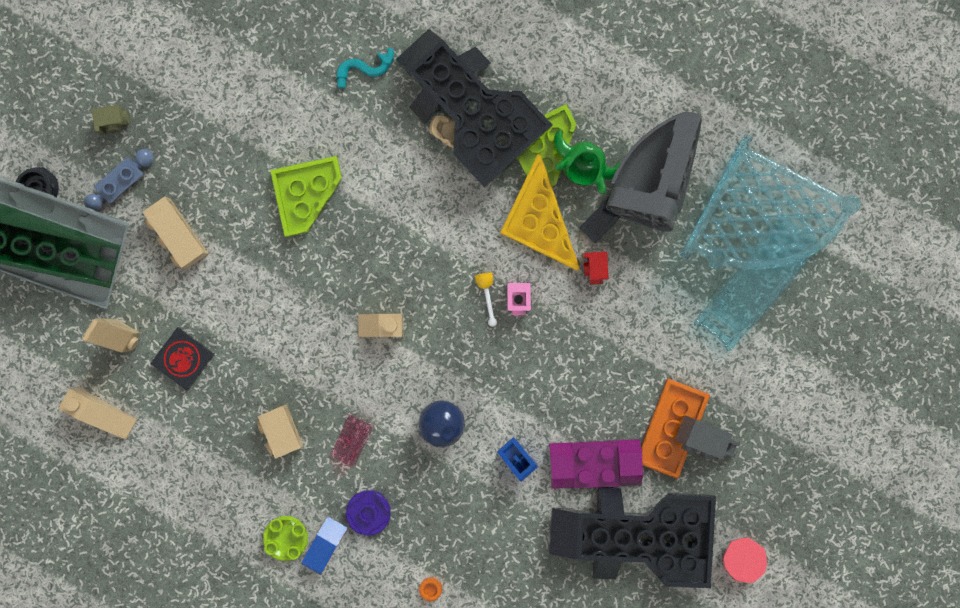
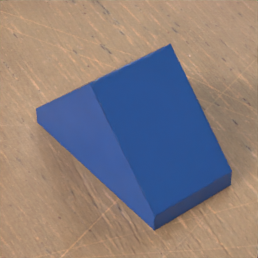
M514 437L497 451L520 482L538 468L536 461Z

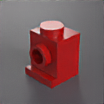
M607 251L582 254L583 259L587 258V262L583 264L584 276H588L590 285L603 284V280L609 279Z

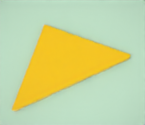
M538 154L500 233L578 271L580 266L542 156Z

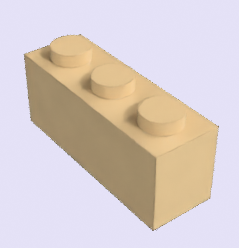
M164 196L143 211L146 217L144 219L146 225L152 231L155 230L159 235L157 238L158 242L164 249L168 248L172 254L170 259L176 267L188 269L209 254L170 198Z

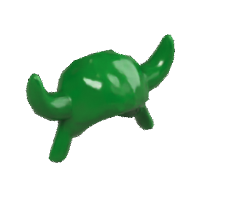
M558 130L553 140L554 148L563 159L556 164L555 169L557 171L563 169L568 179L577 185L591 186L596 184L598 192L605 194L606 186L604 179H613L621 163L618 162L614 167L606 166L605 153L602 148L589 141L577 142L575 145L570 146L564 141L562 130Z

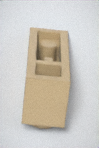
M94 319L82 339L86 342L122 353L129 352V350L132 351L139 342L137 337L140 332L118 319Z
M79 387L69 388L58 408L77 420L123 439H127L137 421L136 418Z

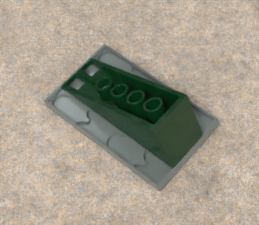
M0 177V271L107 309L129 223Z

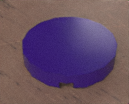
M363 490L356 493L349 500L346 508V520L349 527L356 533L367 536L380 533L388 525L391 517V507L388 500L381 493L374 490Z

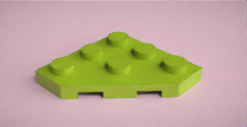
M567 104L544 115L553 126L518 159L527 177L537 155L540 154L552 187L556 186L561 170L557 171L555 166L563 159L554 148V136L558 130H562L564 141L570 145L576 127V122Z
M337 156L270 170L284 236L289 237L307 233L313 226L342 180Z

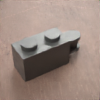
M686 415L683 417L675 441L683 444L682 449L691 453H695V450L701 451L700 456L712 461L714 457L723 460L724 455L735 458L734 451L736 446L740 445L739 442L731 440L733 434Z

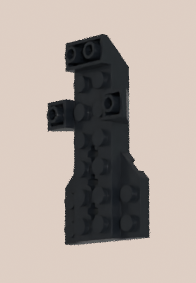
M428 29L396 58V61L423 88L409 108L424 124L441 109L455 123L453 154L484 188L505 172L553 126L522 91L489 90L479 80L477 76L491 62L476 46L457 56L443 39ZM469 103H472V105L474 103L477 104L475 112L468 111ZM487 119L489 121L491 119L492 128H483V120ZM502 136L504 138L507 136L508 144L500 146L498 144V137Z
M598 487L596 508L598 511L552 507L549 554L575 560H593V579H616L622 562H642L649 567L666 587L711 588L716 496L668 493L648 513L624 512L621 488ZM643 533L648 535V539H644V542L639 539ZM665 534L670 536V540H666L667 543L662 541ZM688 535L692 537V541H689V544L684 542Z

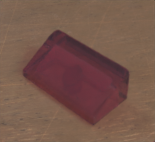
M349 414L331 456L346 465L355 466L374 425Z

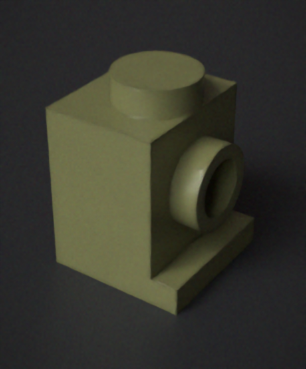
M120 105L91 109L95 132L101 135H106V130L110 133L119 132L121 127H126L131 122L129 112Z

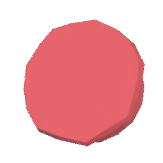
M746 537L730 542L723 555V563L726 571L734 580L753 583L765 574L767 556L761 545Z

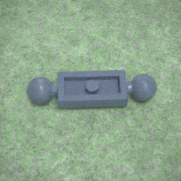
M141 149L136 153L134 161L129 157L124 159L94 186L98 193L86 196L84 200L85 207L98 211L102 208L104 199L109 204L112 203L144 175L140 168L148 167L153 163V153L148 149Z

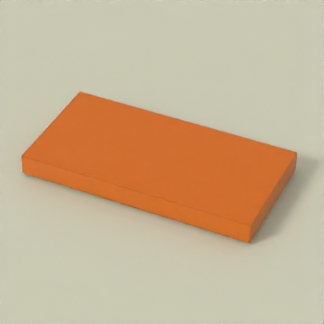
M667 378L641 445L643 466L676 479L679 478L689 451L682 449L683 444L675 441L684 415L701 421L710 394Z

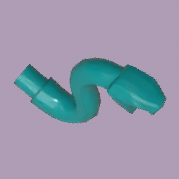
M387 48L388 52L386 54L377 52L381 60V64L377 68H372L359 59H348L342 62L336 72L337 88H346L347 73L352 67L358 68L365 75L371 77H378L386 73L393 63L394 49Z

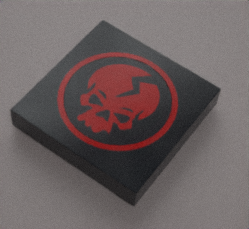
M177 327L150 364L187 391L215 353L180 327Z

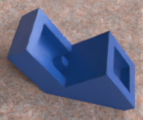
M327 517L301 564L321 575L347 527Z

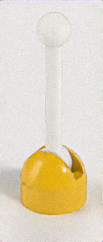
M488 272L474 275L478 287L484 289L490 318L488 324L494 327L497 325V320L493 315L488 289L493 284V274Z

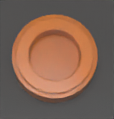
M434 577L425 578L419 588L421 597L427 601L437 600L442 593L441 582Z

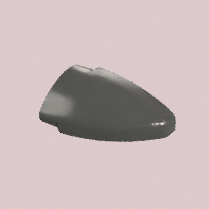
M681 112L651 129L630 149L613 177L611 183L612 190L606 206L607 210L624 219L649 228L666 232L673 231L677 214L683 207L702 124L701 114Z

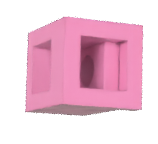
M507 283V311H512V315H526V311H531L530 283ZM515 296H522L523 302L521 304L515 303Z

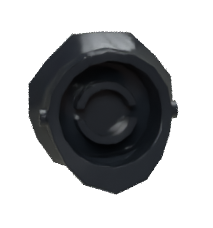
M44 167L26 169L16 180L17 183L23 184L26 187L51 194L54 197L58 196V179Z

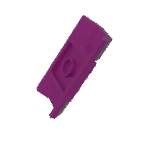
M639 439L549 443L551 489L642 485L643 463Z

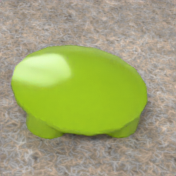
M280 516L273 519L266 526L263 533L264 550L272 558L279 561L297 559L305 551L308 544V532L305 525L299 519L292 516Z

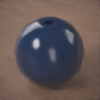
M438 400L432 402L423 409L419 416L418 424L421 436L426 442L435 447L445 448L452 446L464 434V415L458 406L449 401Z

